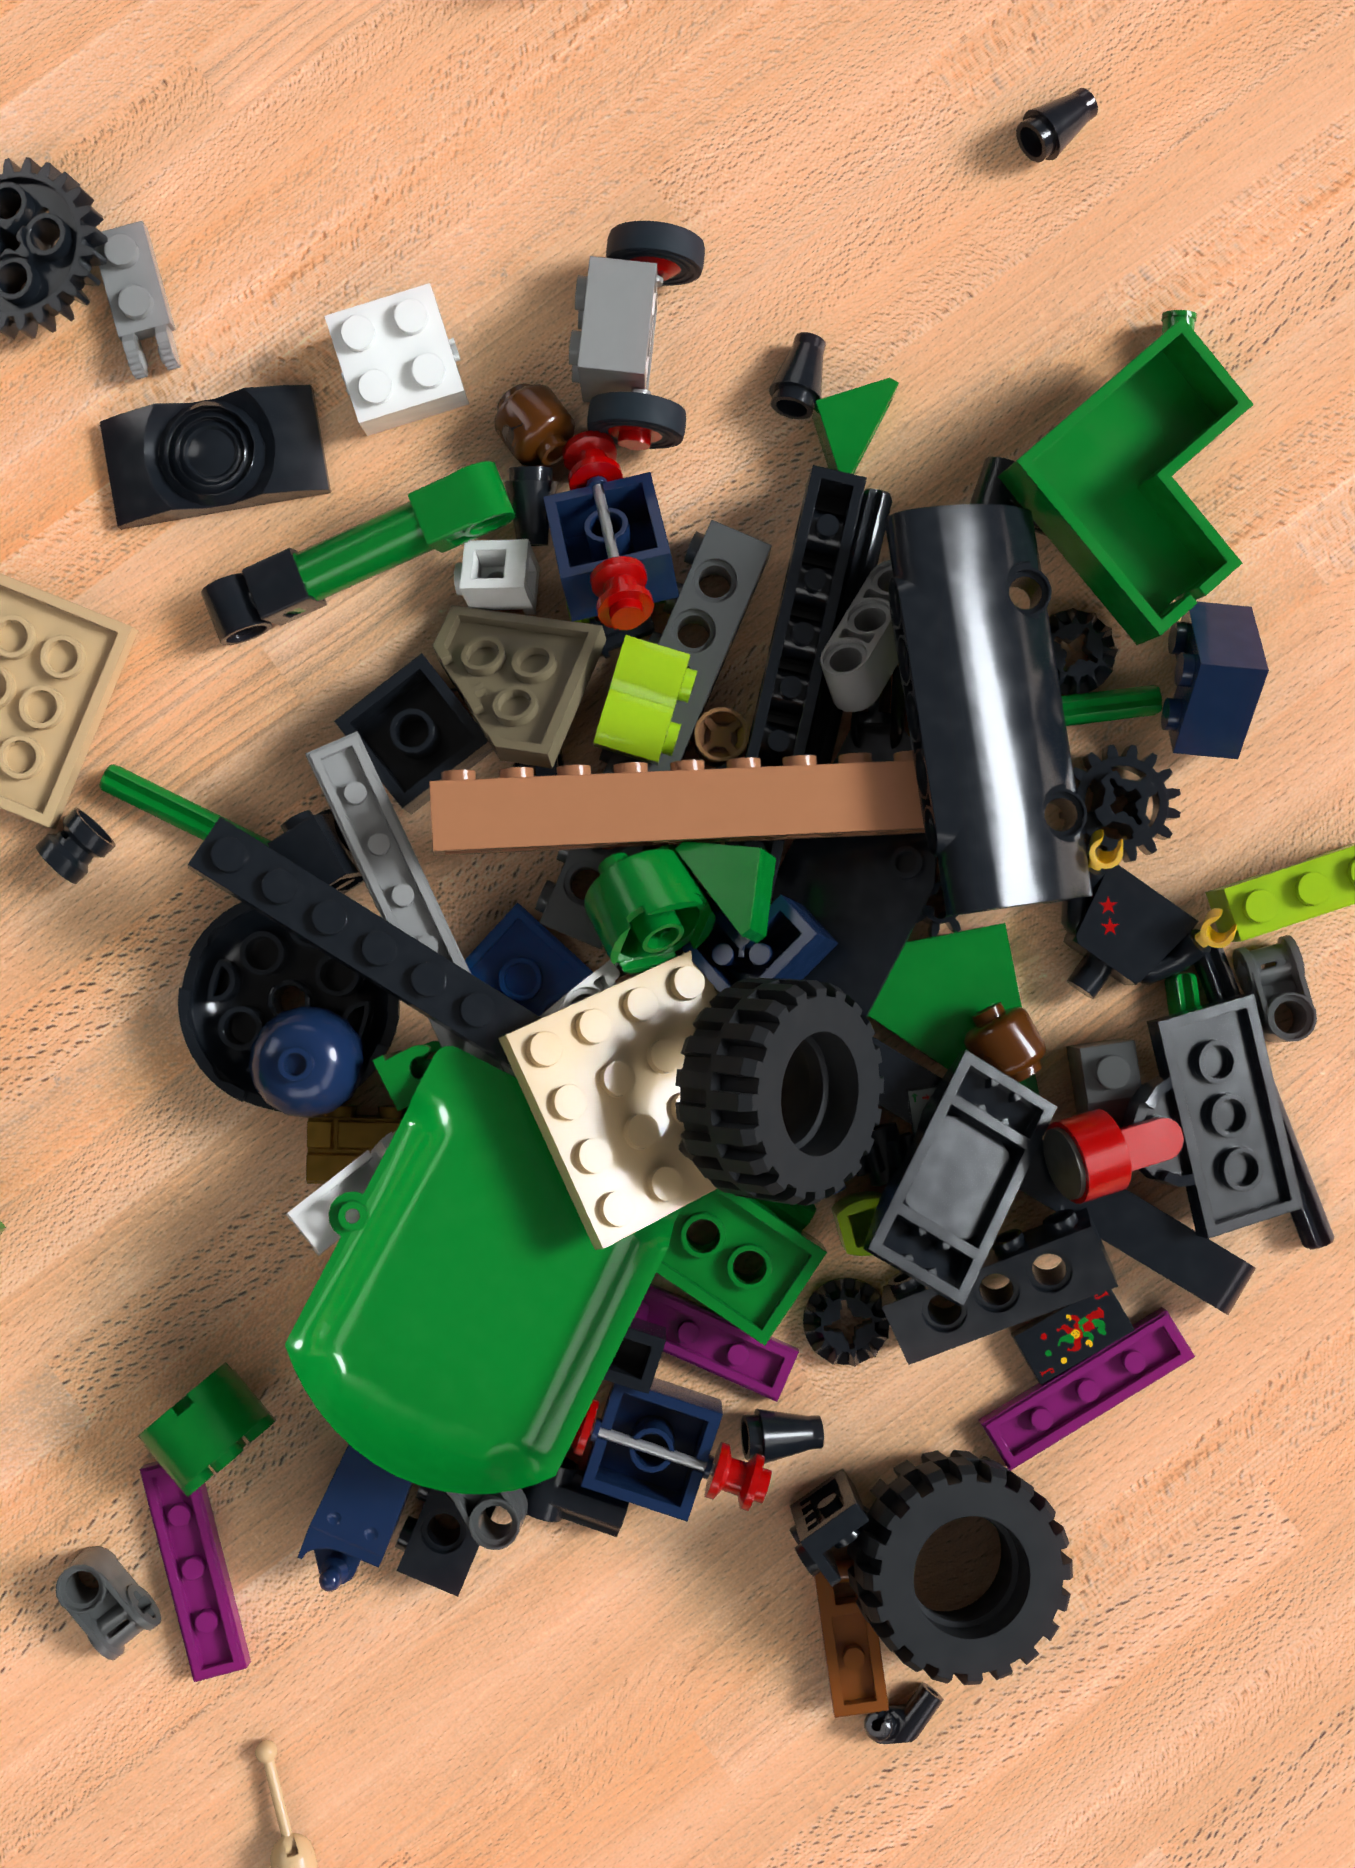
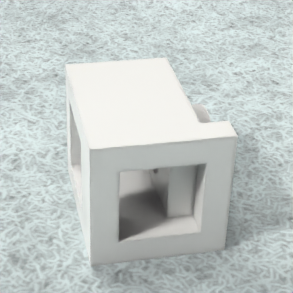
M529 539L475 540L464 543L463 560L456 563L454 568V585L457 595H463L469 608L484 610L523 609L525 615H536L540 567Z

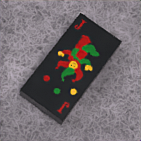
M1112 1289L1043 1314L1012 1332L1011 1336L1035 1378L1040 1384H1043L1133 1332L1135 1329Z

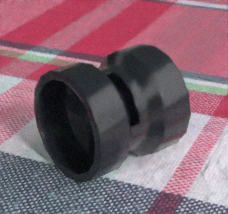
M75 807L64 818V829L62 831L60 830L56 834H47L36 845V849L42 858L58 874L73 884H77L88 873V865L92 862L93 857L104 858L116 846L113 839L95 820L84 811Z

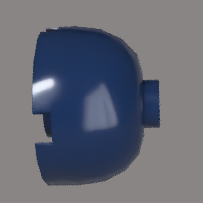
M302 1006L283 1011L262 1027L252 1044L249 1069L254 1087L267 1104L286 1115L311 1118L333 1112L352 1098L363 1079L364 1067L362 1066L364 1058L361 1050L363 1046L360 1036L348 1020L330 1009Z

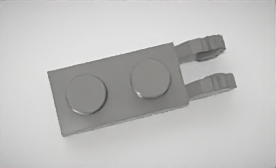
M138 221L102 231L107 236L108 242L94 249L107 259V263L99 266L117 334L122 341L126 359L136 380L148 377V363L140 340L153 336L156 337L158 353L167 370L180 368L179 355L172 333L176 328L148 228L143 221Z

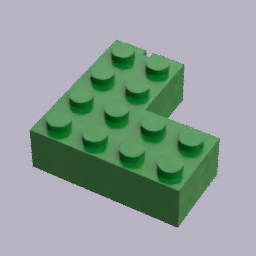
M1184 317L1158 337L998 476L1021 506L1032 511L1035 523L1136 645L1161 636L1197 604V599L1209 594L1243 564L1172 477L1254 405Z

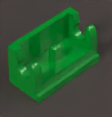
M439 1041L416 1045L404 1051L392 1052L372 1060L397 1111L409 1106L432 1060H427L428 1056L442 1048Z

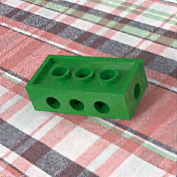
M716 1189L681 1208L673 1226L668 1249L656 1273L765 1346L827 1254V1251L820 1241L804 1230L797 1228L786 1219L779 1217L756 1199L739 1197ZM706 1219L717 1226L718 1233L711 1242L699 1244L692 1241L687 1235L689 1226L697 1220ZM745 1251L759 1253L763 1257L760 1269L752 1274L738 1272L733 1267V1263L740 1253Z

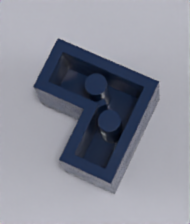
M1197 601V604L1182 616L1181 621H1177L1170 628L1168 651L1169 654H1175L1176 656L1175 684L1177 688L1174 697H1167L1164 701L1161 727L1162 730L1169 731L1173 753L1238 759L1269 672L1252 607Z
M780 895L770 905L766 937L757 944L741 936L714 899L706 896L715 915L713 929L705 941L696 949H693L690 942L681 949L684 953L691 951L692 962L713 986L721 992L723 989L731 987L735 982L746 978L803 980L838 942L804 905Z

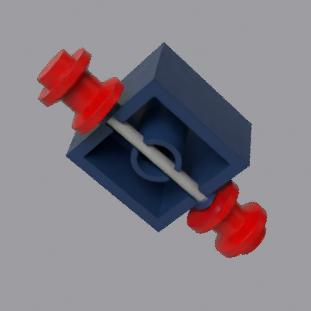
M600 431L581 432L567 441L562 452L565 467L570 471L568 475L570 491L543 497L560 579L572 622L598 616L601 623L609 628L631 630L641 625L651 616L655 602L679 597L669 543L651 472L623 478L621 467L616 462L617 449L614 440L608 434L600 433Z
M655 1377L649 1394L612 1383L601 1418L597 1417L594 1424L600 1401L593 1399L572 1442L574 1454L582 1456L589 1435H591L590 1441H593L584 1468L581 1487L688 1522L702 1478L708 1479L704 1497L713 1500L721 1491L737 1495L739 1509L749 1511L753 1501L763 1503L772 1475L771 1470L763 1468L765 1460L763 1455L755 1453L748 1462L733 1458L731 1456L730 1444L724 1442L719 1444L715 1457L710 1455L723 1416L721 1399Z

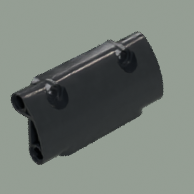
M957 504L908 509L887 516L884 521L894 577L889 582L890 613L925 836L931 855L938 857L946 917L1093 896L1083 828L1087 821V808L1076 791L1047 610L1051 600L1052 588L1048 578L1041 572L1032 511L1008 505ZM1010 587H1018L1028 594L1030 599L1029 609H1021L1013 604L1009 596ZM1048 803L1058 806L1063 811L1065 822L1061 831L1052 829L1045 820V809Z

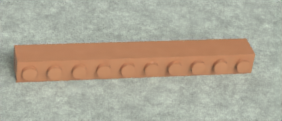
M912 751L896 752L893 754L894 761L872 762L871 753L842 754L838 756V764H817L816 756L797 755L782 758L783 766L761 767L760 758H735L727 760V768L705 769L703 760H681L670 763L671 771L648 772L647 763L629 762L613 765L614 773L591 774L590 765H565L556 768L557 776H534L533 768L511 767L500 769L499 778L476 779L475 770H448L441 772V781H429L434 856L659 846L667 844L680 845L682 842L723 843L925 833Z

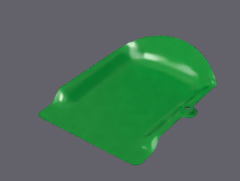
M445 1046L439 1049L433 1056L364 1194L355 1191L346 1192L338 1196L331 1204L328 1213L329 1223L341 1238L285 1343L286 1350L303 1388L331 1427L352 1448L389 1473L423 1487L461 1494H494L514 1491L538 1484L556 1476L666 1254L673 1226L681 1208L604 1249L595 1250L517 1078L457 1047ZM349 1209L359 1211L360 1218L356 1223L346 1221L345 1214Z

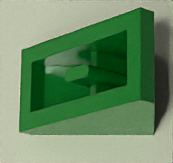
M889 377L816 400L812 419L828 469L850 474L855 473L894 398L899 382Z
M682 842L675 848L739 934L757 944L764 939L767 933L776 857L759 847Z

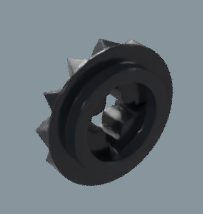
M1075 608L1049 616L1061 694H1083L1095 690L1113 672L1118 649L1112 637V628L1099 620L1096 613L1078 611ZM1084 634L1082 651L1088 655L1090 660L1078 659L1064 671L1067 652L1061 648L1059 643L1070 644L1080 635Z
M838 1278L828 1281L811 1295L806 1304L803 1315V1327L806 1338L813 1351L832 1365L841 1364L856 1367L859 1363L876 1357L884 1342L889 1339L890 1324L882 1309V1296L874 1287L862 1280ZM842 1300L846 1301V1306L850 1308L854 1317L870 1318V1320L862 1321V1324L854 1326L853 1343L851 1344L848 1343V1339L844 1336L841 1329L824 1328V1326L832 1325V1322L840 1319Z

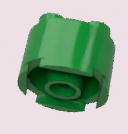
M667 844L657 849L643 851L628 856L626 853L612 854L598 866L600 876L592 883L584 899L585 911L614 966L616 963H619L623 972L630 974L643 973L677 957L675 951L689 942L693 949H696L705 941L713 929L715 915L693 872L675 850L676 845Z
M225 1362L147 1427L138 1437L145 1444L146 1449L188 1497L214 1475L209 1469V1465L218 1473L244 1450L243 1448L247 1444L241 1438L242 1436H245L251 1443L268 1429L276 1419L237 1372L232 1370Z

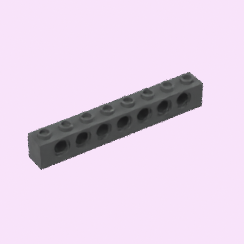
M711 520L705 535L697 531L695 532L684 562L692 565L684 584L676 581L679 597L666 600L663 612L670 614L664 632L661 634L653 631L648 641L690 654L687 668L697 671L689 702L686 703L678 700L671 720L672 722L682 724L673 755L661 754L659 764L654 765L602 749L599 760L607 763L603 774L614 773L613 765L629 762L647 763L648 772L671 771V762L684 759L693 738L697 721L704 712L768 562L771 544L714 520ZM709 575H719L727 580L730 589L724 596L712 598L701 591L699 587L700 582ZM688 624H698L706 629L709 639L701 647L690 648L683 645L679 640V631ZM646 846L559 850L556 860L563 862L564 866L557 882L554 883L547 880L535 907V910L543 913L539 923L602 950L603 945L585 911L584 900L576 897L573 892V879L583 870H593L599 873L598 866L612 854L626 853L628 856L643 852Z

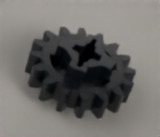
M1113 744L1102 749V761L1093 752L1084 756L1082 760L1086 771L1076 767L1073 768L1076 791L1084 803L1088 787L1094 794L1091 810L1087 812V821L1083 828V835L1086 839V854H1089L1091 835L1102 827L1117 829L1122 837L1126 836L1128 839L1123 840L1122 859L1124 863L1136 861L1137 847L1145 855L1155 853L1157 848L1152 839L1153 837L1166 840L1172 836L1173 833L1164 823L1168 820L1180 818L1181 812L1169 807V800L1176 798L1181 793L1180 789H1166L1164 782L1173 774L1170 768L1158 773L1153 769L1157 760L1156 754L1151 753L1142 760L1137 759V746L1130 745L1119 756ZM1112 769L1128 770L1139 776L1140 779L1137 781L1123 779L1117 770L1112 771ZM1124 795L1128 800V804L1122 808L1123 811L1115 814L1110 805L1114 803L1116 797ZM1152 796L1153 811L1149 820L1146 810L1149 797ZM1063 811L1059 813L1060 819H1065ZM1104 835L1098 847L1105 852L1112 851L1116 848L1119 840Z

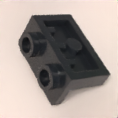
M841 1469L790 1505L795 1525L790 1528V1532L798 1544L795 1547L796 1553L813 1577L822 1572L832 1587L841 1581V1577L831 1548L833 1546L843 1548L852 1543L862 1533V1526L869 1521L857 1489L844 1469Z

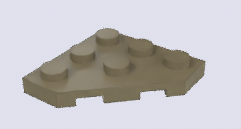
M452 605L433 643V648L438 661L501 761L552 769L606 643V637L602 625Z

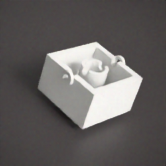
M430 283L324 316L341 366V376L345 382L347 394L350 395L358 422L367 436L469 405L456 364L461 359L454 338L448 339Z

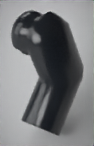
M922 1682L907 1704L889 1705V1710L868 1713L864 1720L865 1732L869 1738L878 1744L913 1742L920 1735L944 1699L931 1686Z

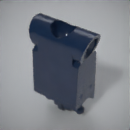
M349 1444L309 1525L297 1557L302 1559L307 1552L314 1550L320 1574L319 1584L327 1592H332L338 1589L341 1584L350 1581L356 1573L361 1560L379 1568L413 1486L412 1482L399 1478L375 1465Z

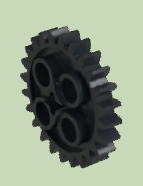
M28 157L24 160L22 168L11 159H5L3 174L0 175V332L14 340L19 331L31 339L36 338L38 323L50 332H56L55 316L58 314L72 322L75 318L70 304L75 300L81 304L88 305L90 301L82 289L85 284L99 286L101 283L91 273L92 266H101L107 263V259L94 249L108 242L107 236L96 228L104 219L91 206L94 199L68 173H61L49 162L40 167ZM26 282L24 288L20 291L22 285Z

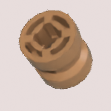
M726 707L713 708L705 712L697 721L694 730V749L698 757L707 765L716 768L725 764L729 759L741 758L749 738L748 726L744 718L735 710Z

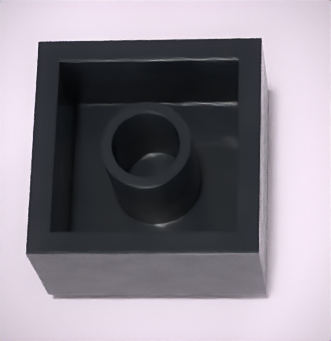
M422 653L334 721L345 736L358 731L381 782L401 808L411 815L430 801L429 781H441V772L469 770L494 751L479 725Z

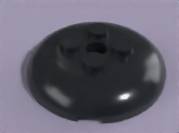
M243 902L234 905L217 917L203 931L188 955L191 957L185 970L182 988H179L178 994L179 1019L185 1042L192 1057L204 1074L217 1087L241 1102L245 1101L258 1107L279 1111L267 1104L254 1087L249 1069L252 1044L262 1027L284 1011L281 998L284 991L290 986H296L305 993L304 1006L330 1009L347 1019L360 1036L363 1046L361 1050L364 1058L362 1066L364 1067V1072L359 1086L377 1070L372 1060L387 1054L393 1042L400 1015L399 999Z

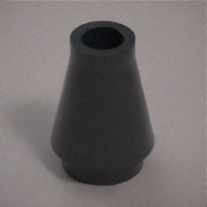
M1078 88L1067 96L1028 110L1023 116V121L1016 129L1017 140L1023 153L1030 160L1037 163L1056 159L1087 122L1096 117L1098 105L1093 94L1086 88Z
M801 332L795 336L793 345L769 388V393L772 397L771 407L782 416L798 420L810 418L813 414L816 400L821 399L823 354L826 342L820 336L808 332Z
M543 466L509 468L510 481H505L504 484L516 516L513 519L516 539H529L531 546H548L550 526L543 497L556 494L558 482L553 481V468Z
M755 1409L753 1415H743L741 1419V1442L744 1457L746 1460H750L757 1453L765 1457L764 1464L808 1450L822 1449L824 1445V1430L821 1417L819 1415L805 1416L763 1409Z

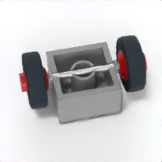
M631 221L619 224L612 228L609 233L606 258L590 256L588 276L578 275L575 310H579L578 329L582 330H572L570 337L569 365H572V382L580 383L583 402H590L587 416L588 431L604 432L614 440L616 445L632 450L670 448L681 444L685 435V409L674 401L651 395L648 389L658 308V287L691 283L701 276L705 257L704 242L694 232L681 226L658 221Z

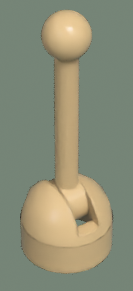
M263 1740L257 1745L255 1756L259 1762L264 1764L281 1833V1838L273 1846L270 1855L271 1868H317L318 1863L311 1841L302 1834L292 1833L274 1761L277 1755V1746L271 1740Z

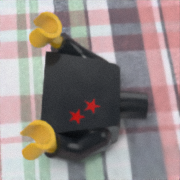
M1096 830L1091 835L1087 860L1093 896L1062 901L1061 923L1067 931L1063 942L1083 956L1067 980L1076 990L1094 999L1110 976L1124 985H1137L1138 983L1151 985L1185 971L1209 953L1211 947L1224 948L1234 940L1237 924L1223 933L1216 932L1210 926V924L1216 922L1221 917L1222 909L1214 908L1205 915L1201 930L1194 929L1199 922L1118 865L1123 857V839L1118 841L1114 850L1105 852L1098 848L1103 840L1104 830Z

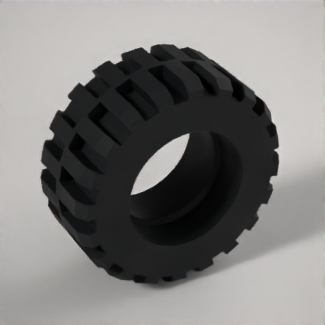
M760 977L758 979L746 978L737 981L731 987L723 989L709 1001L711 1008L705 1007L693 1022V1026L696 1028L693 1036L690 1035L685 1039L681 1054L685 1055L683 1068L677 1069L675 1086L680 1087V1102L675 1103L676 1116L684 1124L685 1129L680 1134L686 1150L690 1154H695L692 1161L702 1175L708 1178L714 1187L725 1193L790 1205L806 1206L816 1204L845 1187L844 1181H849L857 1174L862 1167L859 1160L862 1156L869 1154L874 1139L871 1137L874 1126L879 1125L882 1109L878 1108L879 1093H884V1077L879 1076L878 1064L882 1063L880 1047L873 1043L872 1040L875 1034L870 1021L864 1015H861L863 1010L848 994H845L839 987L831 983L819 982L817 980Z
M938 1450L923 1453L921 1465L915 1467L906 1460L893 1468L897 1475L894 1481L887 1485L880 1478L871 1488L870 1492L877 1498L870 1509L864 1506L869 1521L862 1526V1533L847 1547V1554L854 1561V1566L847 1569L850 1587L858 1595L856 1604L863 1617L888 1649L893 1651L903 1664L915 1672L924 1670L932 1680L947 1684L952 1681L953 1674L963 1685L981 1684L983 1681L982 1673L989 1672L996 1680H999L1013 1673L1010 1664L1018 1659H1021L1027 1665L1036 1658L1039 1653L1034 1646L1043 1636L1051 1641L1060 1627L1053 1621L1057 1610L1067 1611L1071 1596L1062 1587L1063 1580H1071L1073 1578V1560L1061 1551L1068 1547V1537L1064 1527L1054 1520L1056 1511L1047 1499L1034 1491L1032 1485L1000 1463L986 1456L980 1459L969 1451L953 1450L950 1457L944 1456ZM977 1516L990 1521L996 1527L999 1534L1001 1559L996 1577L988 1590L972 1604L957 1610L936 1611L925 1607L915 1594L914 1569L919 1552L927 1539L938 1528L958 1518Z

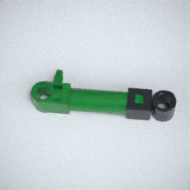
M484 461L463 467L446 477L408 493L410 501L299 552L292 548L285 549L244 568L242 573L229 575L208 584L202 589L201 594L220 643L222 645H234L257 638L269 631L272 623L284 625L326 606L325 598L434 549L444 553L507 525L516 516L495 462Z

